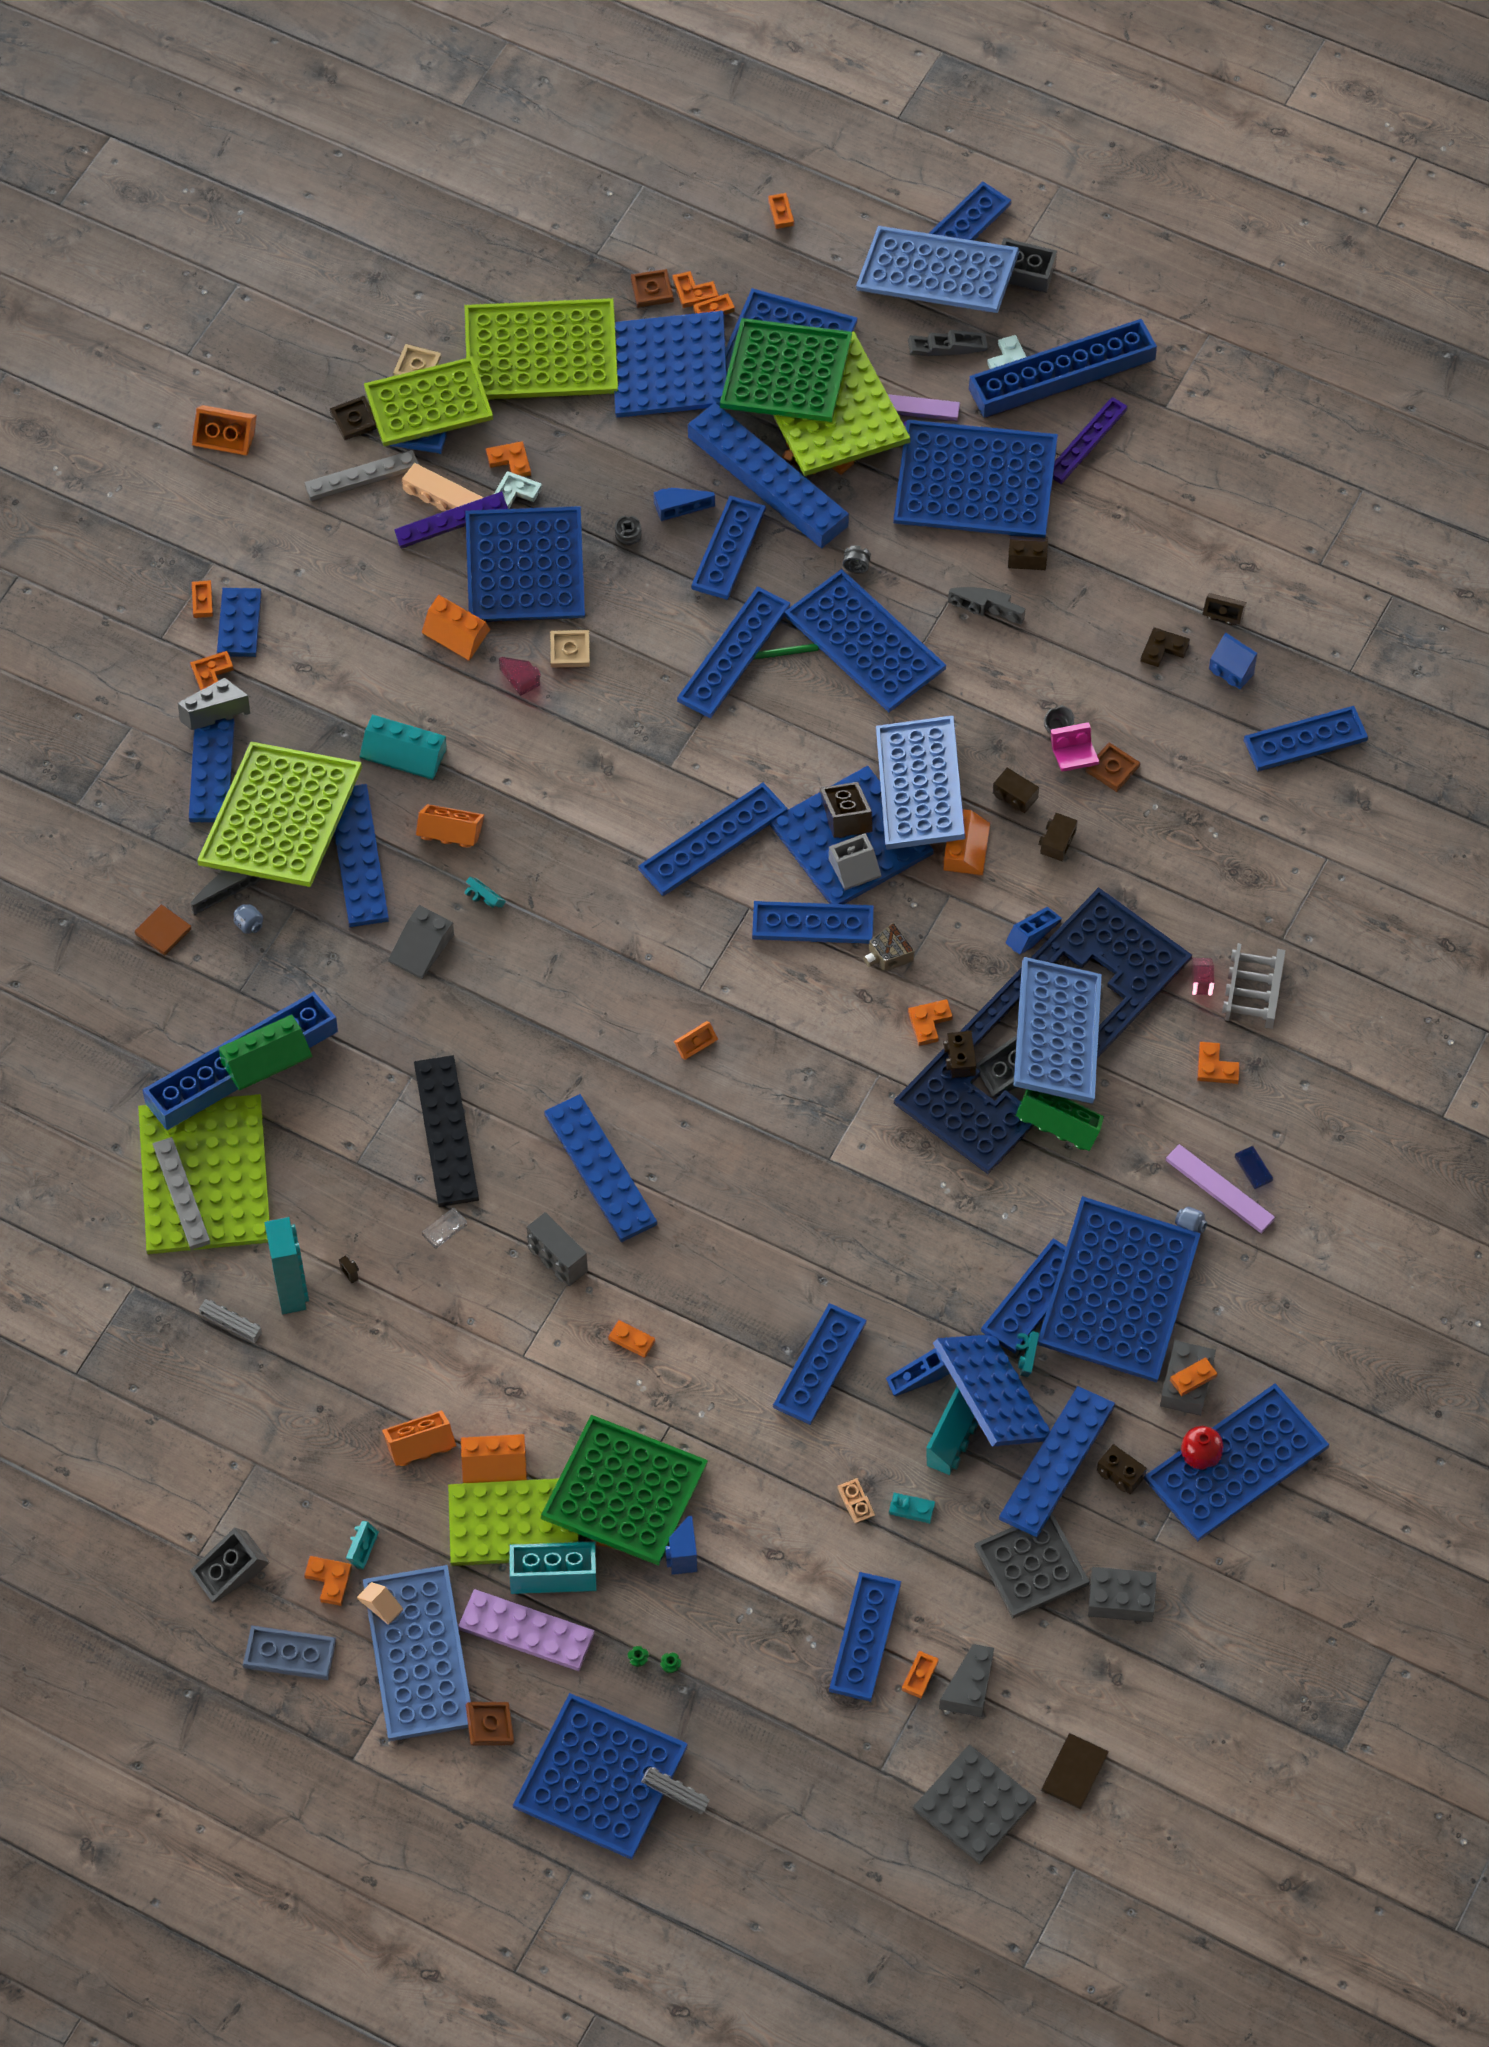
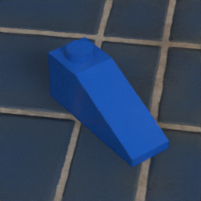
M671 487L654 492V505L660 520L663 521L714 507L715 494L714 492Z
M1046 907L1013 925L1005 943L1013 951L1021 955L1033 948L1061 922L1062 918L1049 907Z
M936 1348L886 1377V1380L893 1395L896 1397L938 1381L950 1373Z

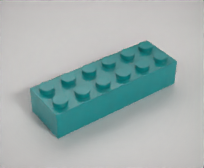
M289 1217L264 1222L282 1315L307 1310L305 1302H309L296 1226L295 1224L291 1225Z

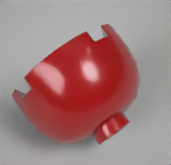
M1197 1426L1190 1429L1183 1437L1181 1444V1454L1185 1462L1193 1468L1201 1470L1217 1465L1222 1458L1224 1448L1222 1438L1211 1427Z

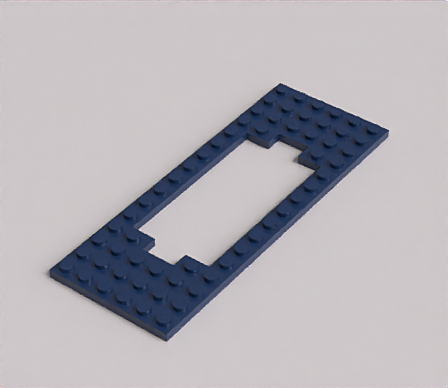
M1098 887L1031 957L1032 959L1055 964L1064 955L1081 968L1093 958L1115 974L1107 983V987L1124 1000L1099 1025L1098 1059L1192 959V954ZM1022 967L960 1031H972L974 1047L1019 1002ZM943 1048L894 1099L893 1104L986 1174H989L1032 1129L1034 1124L1024 1123L1016 1116L1021 1101L1006 1090L994 1101L972 1083L980 1076L978 1069H976V1076L951 1078V1071L946 1069V1059L949 1058L948 1053H944Z

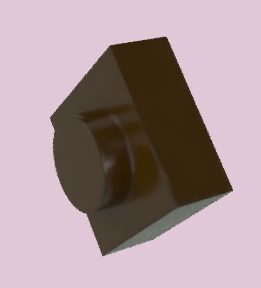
M346 1255L340 1258V1269L351 1284L359 1280L357 1273L359 1268L355 1261H350Z

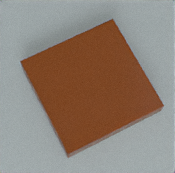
M667 269L631 274L637 308L674 302Z
M1109 742L1097 755L1099 764L1086 767L1085 772L1118 792L1140 767L1141 762Z
M161 904L135 930V935L165 956L192 928L191 925Z
M467 1702L466 1713L471 1746L514 1744L509 1702Z

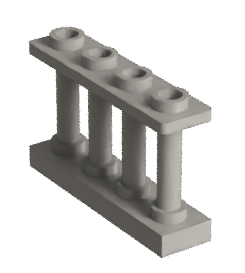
M1238 943L1237 950L1232 949L1231 961L1234 962V967H1229L1228 979L1232 980L1231 984L1226 986L1225 996H1229L1228 1002L1224 1001L1222 1013H1226L1225 1021H1229L1230 1012L1262 1017L1263 1020H1266L1265 1028L1273 1029L1286 950L1277 949V955L1270 958L1240 953L1241 944ZM1239 961L1269 965L1271 966L1270 968H1274V973L1266 975L1237 970ZM1236 978L1265 982L1271 985V991L1262 992L1235 987ZM1233 995L1265 1000V1002L1269 1003L1268 1008L1258 1009L1233 1005Z

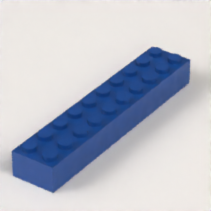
M1141 318L969 376V391L983 418L1154 361L1156 359L1157 346Z
M716 403L712 404L688 423L689 439L821 549L848 527V512Z
M313 991L144 1088L145 1104L165 1129L169 1130L238 1090L221 1063L219 1047L292 1014L302 1029L309 1048L338 1032L336 1016Z

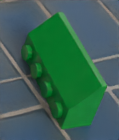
M292 1014L219 1047L221 1063L239 1091L312 1058V1053L302 1029Z
M1028 1089L1016 1113V1116L1022 1122L1032 1123L1041 1131L1050 1132L1056 1135L1058 1139L1069 1141L1078 1149L1089 1152L1101 1130L1104 1119L1103 1115L1068 1098Z

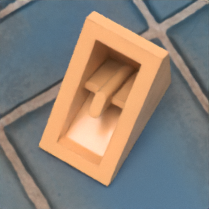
M373 1582L357 1597L360 1602L388 1625L403 1611L402 1606L385 1586Z

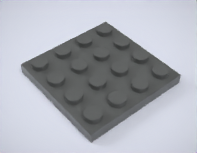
M1051 1513L1038 1537L1011 1527L974 1545L1012 1619L1086 1587L1090 1583L1053 1513Z
M969 1744L913 1806V1810L981 1864L1033 1806L1037 1798Z

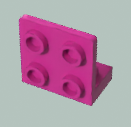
M1089 722L1051 730L1052 750L1062 772L1099 764V759L1091 742Z

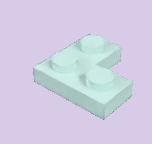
M1013 335L999 339L998 346L1003 355L988 359L987 364L992 369L1025 358L1026 355L1017 336Z
M507 471L494 494L502 491L509 509L516 496L534 502L542 489V484Z

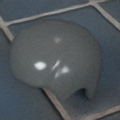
M1063 705L1051 708L1044 717V727L1049 734H1051L1052 729L1074 725L1073 712Z

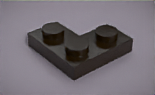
M1153 627L1140 662L1159 667L1165 652L1184 658L1190 639Z

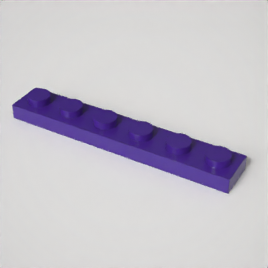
M1113 397L1110 398L1055 460L1053 480L1062 484L1123 416L1127 411V405Z
M501 491L394 530L400 548H404L466 526L465 511L508 509V506Z

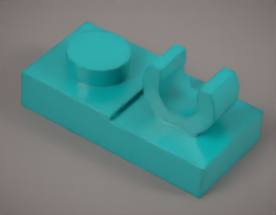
M469 876L466 883L471 887H468L464 894L470 896L474 891L473 901H479L482 896L485 898L484 902L490 907H503L506 903L503 898L479 879Z
M1032 1331L1029 1336L1019 1333L1017 1338L1023 1339L1025 1344H1017L1015 1348L1020 1351L1026 1349L1025 1354L1020 1356L1018 1368L1021 1369L1020 1376L1028 1377L1032 1373L1039 1337L1038 1332Z
M894 1492L889 1514L930 1524L935 1501Z
M362 1521L360 1526H356L354 1530L357 1531L355 1537L352 1536L350 1538L353 1542L346 1559L357 1569H364L379 1533L368 1521Z

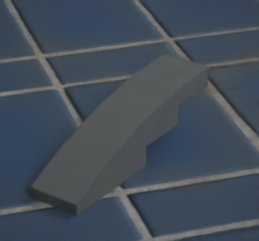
M950 330L948 334L930 333L928 337L910 335L908 338L910 355L949 356L987 350L985 333Z

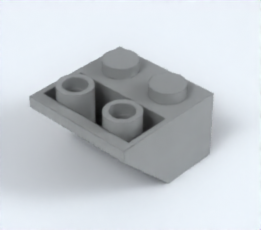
M866 833L829 846V861L844 890L881 877L874 849Z

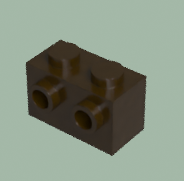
M1209 593L1206 597L1202 615L1207 616L1206 618L1217 621L1219 619L1230 625H1240L1247 602Z
M1007 767L993 783V794L997 799L1004 800L1013 809L1020 810L1025 814L1038 799L1039 787Z
M1055 813L1053 819H1049L1047 822L1046 834H1042L1038 844L1041 846L1040 854L1063 861L1077 831L1078 820Z
M972 1031L947 1033V1041H943L944 1053H948L949 1058L946 1059V1069L951 1071V1078L976 1076V1059Z
M1112 1444L1098 1461L1097 1471L1102 1478L1111 1480L1122 1492L1126 1491L1131 1495L1143 1481L1147 1473V1467Z

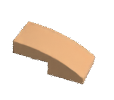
M858 1478L837 1486L855 1524L875 1516Z

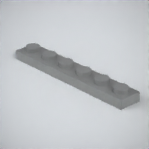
M413 450L306 481L304 482L310 500L313 501L407 473L414 463L418 464Z
M170 1137L153 1143L190 1250L210 1244L173 1138Z

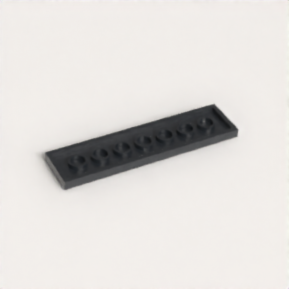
M454 1055L414 1061L438 1207L479 1201Z

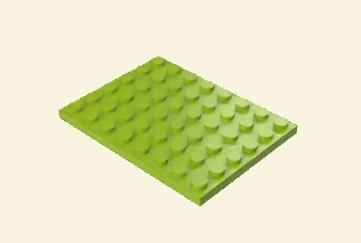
M613 298L464 305L466 358L473 357L487 399L615 394V391H618Z
M854 331L852 332V340L832 422L773 415L804 476L910 443V436Z
M250 742L198 857V865L311 887L361 772L362 763Z
M261 1094L224 1097L169 1130L165 1129L147 1105L138 1106L147 1254L190 1250L153 1147V1143L170 1137L173 1138L210 1240V1244L193 1250L268 1243L264 1222L270 1221Z

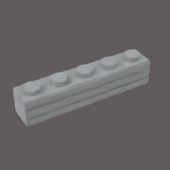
M205 1299L199 1307L200 1315L253 1343H256L262 1334L261 1328L257 1323L253 1324L247 1318H241L237 1313L228 1311L226 1307L216 1305L213 1300Z
M654 1767L646 1770L641 1781L699 1814L705 1811L710 1801L706 1795L696 1793L693 1788L685 1787L682 1782L672 1780L669 1775L661 1774Z

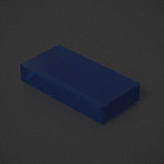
M1254 1146L1235 1153V1159L1254 1189L1273 1181L1272 1175Z

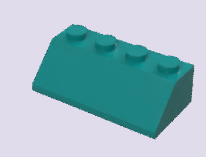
M372 714L365 729L360 758L433 780L447 749L446 736Z
M956 1386L926 1447L927 1466L951 1475L953 1469L956 1470L961 1460L959 1456L962 1451L965 1452L969 1445L968 1438L970 1434L975 1433L978 1426L977 1419L958 1386Z
M595 1542L510 1545L511 1594L597 1591Z

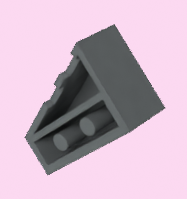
M226 678L178 702L180 722L191 730L215 724V720L222 718L227 720L233 719V715L244 713V715L250 714L248 695Z
M977 1644L971 1646L940 1698L939 1709L982 1717L994 1655L993 1647Z

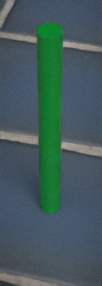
M816 644L758 651L753 660L818 651V646Z

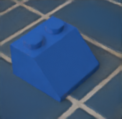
M1225 633L1210 658L1209 670L1214 675L1225 679L1231 686L1241 689L1254 675L1257 653Z
M687 1516L669 1537V1546H665L667 1568L671 1567L672 1575L697 1572V1551L692 1516Z

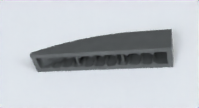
M223 870L190 902L192 913L196 915L265 878Z

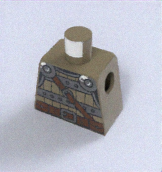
M892 923L870 940V953L863 957L868 967L878 963L884 971L914 961V949L897 926Z

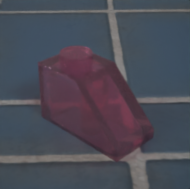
M507 657L499 658L501 672L520 696L540 686V671L536 666L533 667L529 661Z
M1192 958V994L1212 995L1214 988V964L1212 958Z

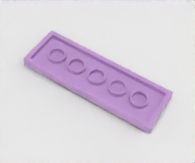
M475 1589L458 1625V1630L576 1671L580 1670L594 1636V1630Z

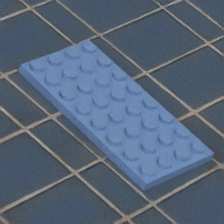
M878 226L856 288L857 291L998 313L1019 254V249L1005 245Z
M954 716L876 726L886 850L965 839Z
M1024 957L1021 969L1014 1072L1015 1087L1093 1104L1096 1086L1102 974Z
M448 1565L363 1579L364 1589L371 1582L385 1586L403 1608V1611L389 1625L367 1608L388 1741L468 1728L466 1704L471 1701Z

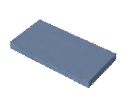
M251 1625L243 1668L328 1680L336 1637Z

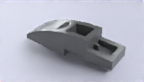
M980 587L950 588L948 602L956 607L969 610L973 614L984 616L985 612L989 611L993 615L1001 616L1010 622H1016L1022 625L1025 619V608L1011 603V595Z

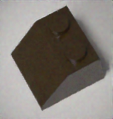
M1010 535L1008 568L1046 571L1048 537Z

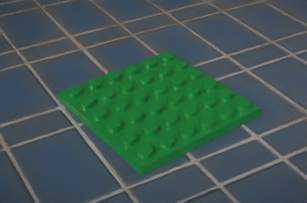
M741 318L720 400V408L832 422L850 349L852 332Z
M590 1415L541 1514V1519L659 1566L666 1552L665 1546H669V1537L677 1529L703 1475L708 1460Z

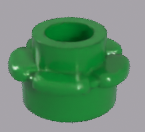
M635 1646L633 1650L628 1652V1659H630L632 1665L641 1667L648 1662L649 1652L647 1649Z
M671 1652L661 1657L662 1662H660V1666L667 1673H674L681 1667L682 1662L678 1654Z

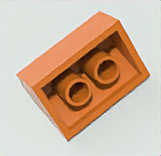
M202 405L196 408L192 446L247 456L255 434L257 415Z
M438 594L427 611L422 634L470 661L491 629L484 620Z
M427 804L419 812L416 836H421V839L429 841L437 839L444 844L459 843L461 847L470 848L478 842L484 814Z
M963 809L965 839L948 841L946 843L943 871L983 875L990 823L972 810Z
M442 1410L382 1430L392 1460L396 1466H406L413 1460L427 1459L431 1457V1454L437 1452L445 1453L456 1446L450 1423Z
M524 1434L461 1437L463 1483L527 1480Z

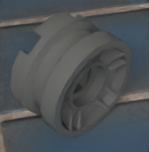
M625 515L616 521L615 537L620 543L632 545L640 540L642 530L639 519L632 515L631 517H626Z
M856 545L851 546L849 549L846 548L842 562L844 569L857 574L866 572L871 558V553L868 549L865 548L863 550L860 549L861 546Z

